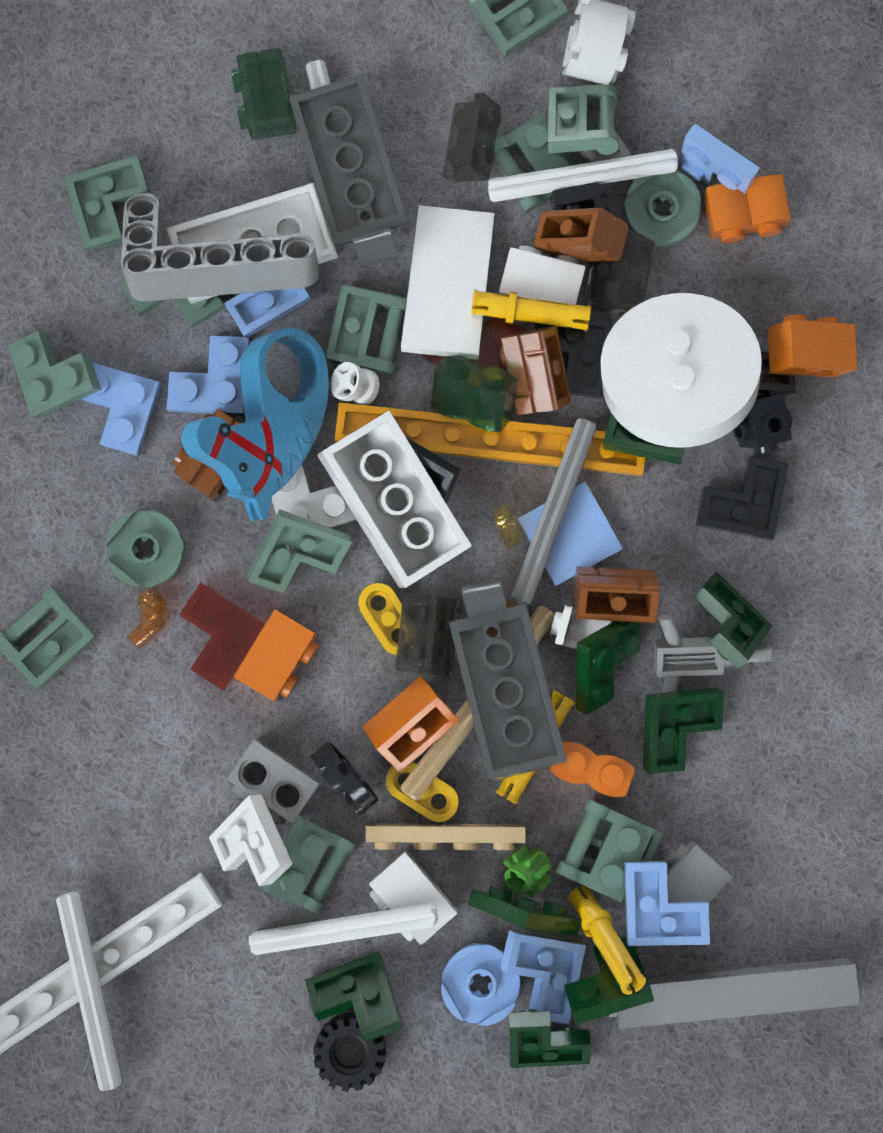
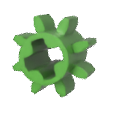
M523 845L503 861L509 868L504 874L505 882L513 892L519 895L528 893L533 898L538 892L545 890L553 881L547 875L552 868L550 859L540 849L531 848L528 850L526 845Z

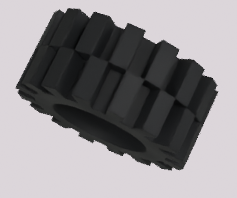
M352 1012L345 1013L344 1016L340 1017L337 1015L329 1023H326L318 1034L313 1054H315V1068H319L321 1079L324 1080L326 1078L329 1080V1086L334 1089L337 1085L342 1087L341 1091L349 1092V1088H355V1091L362 1090L363 1085H371L375 1077L379 1076L383 1069L386 1057L384 1035L365 1042L361 1036L356 1015H352ZM344 1037L358 1038L364 1044L366 1055L358 1065L346 1066L336 1058L335 1046Z

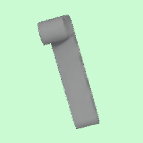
M139 193L131 196L125 202L121 266L129 293L135 300L147 302L304 288L311 286L319 278L320 273L314 240L304 234L166 246V229L158 199L149 193Z

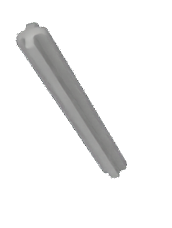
M578 418L575 422L512 592V599L520 603L525 602L526 605H529L534 598L596 431V424L589 420Z

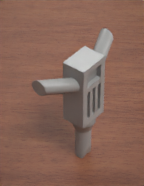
M661 614L658 616L666 638L654 639V670L657 677H665L661 693L676 692L681 676L724 675V667L733 665L730 661L722 658L716 648L709 642L712 637L681 638L672 615ZM758 646L746 663L771 662V646Z

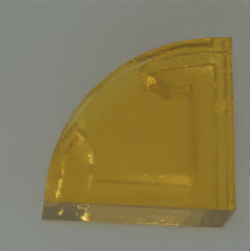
M508 504L495 509L493 518L505 547L511 548L521 544Z

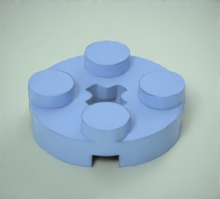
M472 943L461 947L448 959L442 971L441 992L447 1008L456 1018L464 1022L487 1026L501 1021L513 1010L519 995L520 976L508 974L501 970L504 950L491 943ZM479 973L482 977L488 975L492 981L487 984L489 990L487 993L482 994L479 989L475 991L470 989V985L474 983L473 976Z

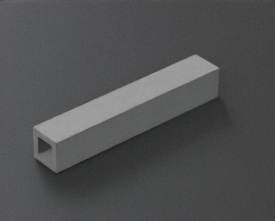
M847 958L647 978L654 1001L610 1014L608 1017H615L619 1029L860 1005L856 964Z

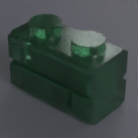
M274 48L261 50L259 53L255 51L238 54L236 56L238 69L231 70L235 93L242 92L244 105L237 106L241 130L248 129L251 140L295 134L296 128L289 100L290 91L282 49Z

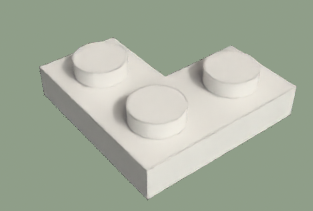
M302 464L290 481L272 496L276 515L279 509L330 528L357 521L336 485L316 492H310Z
M261 794L249 795L209 837L223 871L236 870L247 859L259 886L273 884L292 865L287 849Z

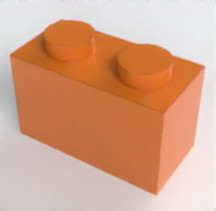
M794 314L783 317V322L768 327L770 374L837 377L858 370L855 324L839 323V318L823 317L810 321L807 320V315Z
M274 609L235 673L234 678L272 701H278L281 695L288 698L299 678L294 676L301 662L308 665L319 647V644L314 642L318 634Z
M419 676L363 725L362 728L375 748L400 773L460 720L422 676Z

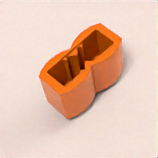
M783 174L755 178L745 194L738 189L731 190L722 183L706 187L703 194L711 240L721 238V243L723 244L741 241L744 239V234L759 232V237L778 235L782 233V228L786 227L791 220Z
M562 741L567 763L548 767L549 771L555 776L573 784L587 783L596 791L607 796L623 797L627 795L635 770L631 764L610 754H595L587 747L578 743Z

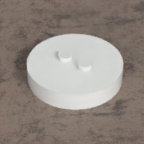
M674 293L651 298L625 313L613 326L605 340L601 354V379L606 403L616 420L625 429L647 442L676 448L710 443L736 428L754 405L759 390L762 363L758 340L750 325L738 312L714 298L692 293Z

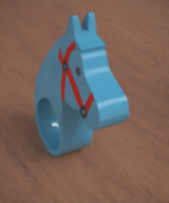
M284 328L254 339L246 347L240 363L245 423L230 426L219 417H207L189 422L182 432L181 441L185 452L191 458L209 466L220 475L224 486L228 489L227 496L244 501L248 517L251 521H256L258 518L260 520L267 518L272 496L290 481L301 466L317 438L327 408L329 379L324 352L311 335L295 328ZM274 342L288 347L295 354L300 364V387L290 400L272 386L267 376L266 357Z

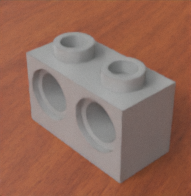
M258 738L253 739L227 778L228 781L234 784L231 790L244 800L249 795L261 794L271 813L272 819L283 825L286 820L292 824L295 822L297 816H300L322 783V781ZM252 762H259L266 768L267 775L261 784L251 782L247 776V768ZM284 784H292L298 789L299 800L296 805L289 806L280 800L279 791Z

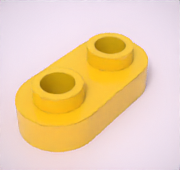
M374 583L367 586L361 592L358 601L360 612L386 651L393 655H406L410 653L418 643L419 632L408 612L389 586L382 583ZM376 596H381L386 600V606L381 611H376L371 606V601ZM403 629L406 631L407 639L405 642L398 644L393 641L392 633L394 630Z
M410 763L400 773L393 766L389 769L386 776V786L390 794L434 822H444L456 813L458 795L455 789L436 776L419 800L415 801L401 790L398 778L402 773H411L417 763ZM436 794L444 795L447 800L446 805L441 809L433 807L431 803L432 797Z

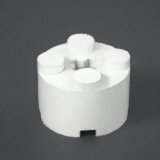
M579 0L574 14L580 15V20H576L574 26L571 25L562 66L565 69L562 73L563 75L599 84H614L618 72H623L626 64L628 49L622 46L625 35H630L636 12L628 10V7L601 0Z

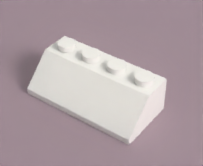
M387 411L317 454L399 588L410 586L472 546L390 411Z

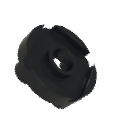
M325 742L310 756L312 761L323 772L321 775L335 792L342 791L346 796L345 800L359 816L364 814L379 800L369 784L361 779L351 767L352 764L331 742Z

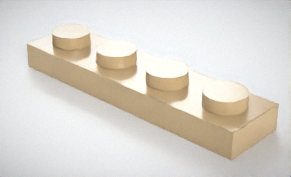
M367 823L366 842H375L374 849L380 850L398 849V842L414 843V849L435 850L438 849V843H453V849L476 850L477 843H493L494 850H516L517 843H525V825Z

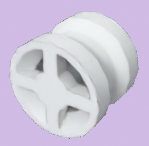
M352 362L340 364L334 370L330 382L331 392L334 397L358 405L371 404L379 392L380 385L376 372L368 368H361Z

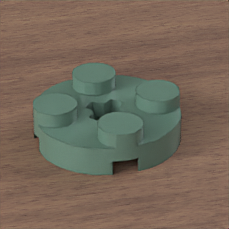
M678 171L637 178L629 188L623 207L625 222L628 224L631 233L645 244H649L654 248L674 246L687 239L698 224L701 212V197L694 182ZM656 200L662 204L666 201L670 202L672 205L668 210L670 215L665 217L664 215L658 216L655 214L656 206L653 202Z
M147 510L125 514L114 523L106 539L107 561L110 569L120 580L135 587L154 588L165 584L177 574L184 561L186 545L180 529L171 519L156 511ZM152 539L155 543L152 547L155 552L151 558L145 556L140 560L137 556L140 552L136 546L140 540L147 543Z

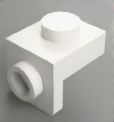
M565 605L563 613L556 611L550 634L557 636L555 644L577 649V642L605 627L612 621L577 619L575 609Z

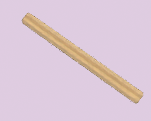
M542 605L538 606L530 617L536 644L539 643L552 626L555 616L551 610ZM468 699L455 714L460 721L432 744L401 785V790L411 799L419 800L474 728Z

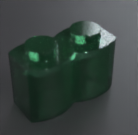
M462 355L446 356L434 369L431 408L441 415L467 420L472 425L481 429L501 432L512 419L517 379L498 367L481 368L478 364Z

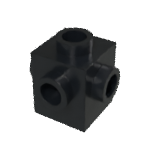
M784 393L757 395L748 415L733 429L734 436L739 442V447L755 448V453L760 454L778 450V443L792 440V416L787 409Z

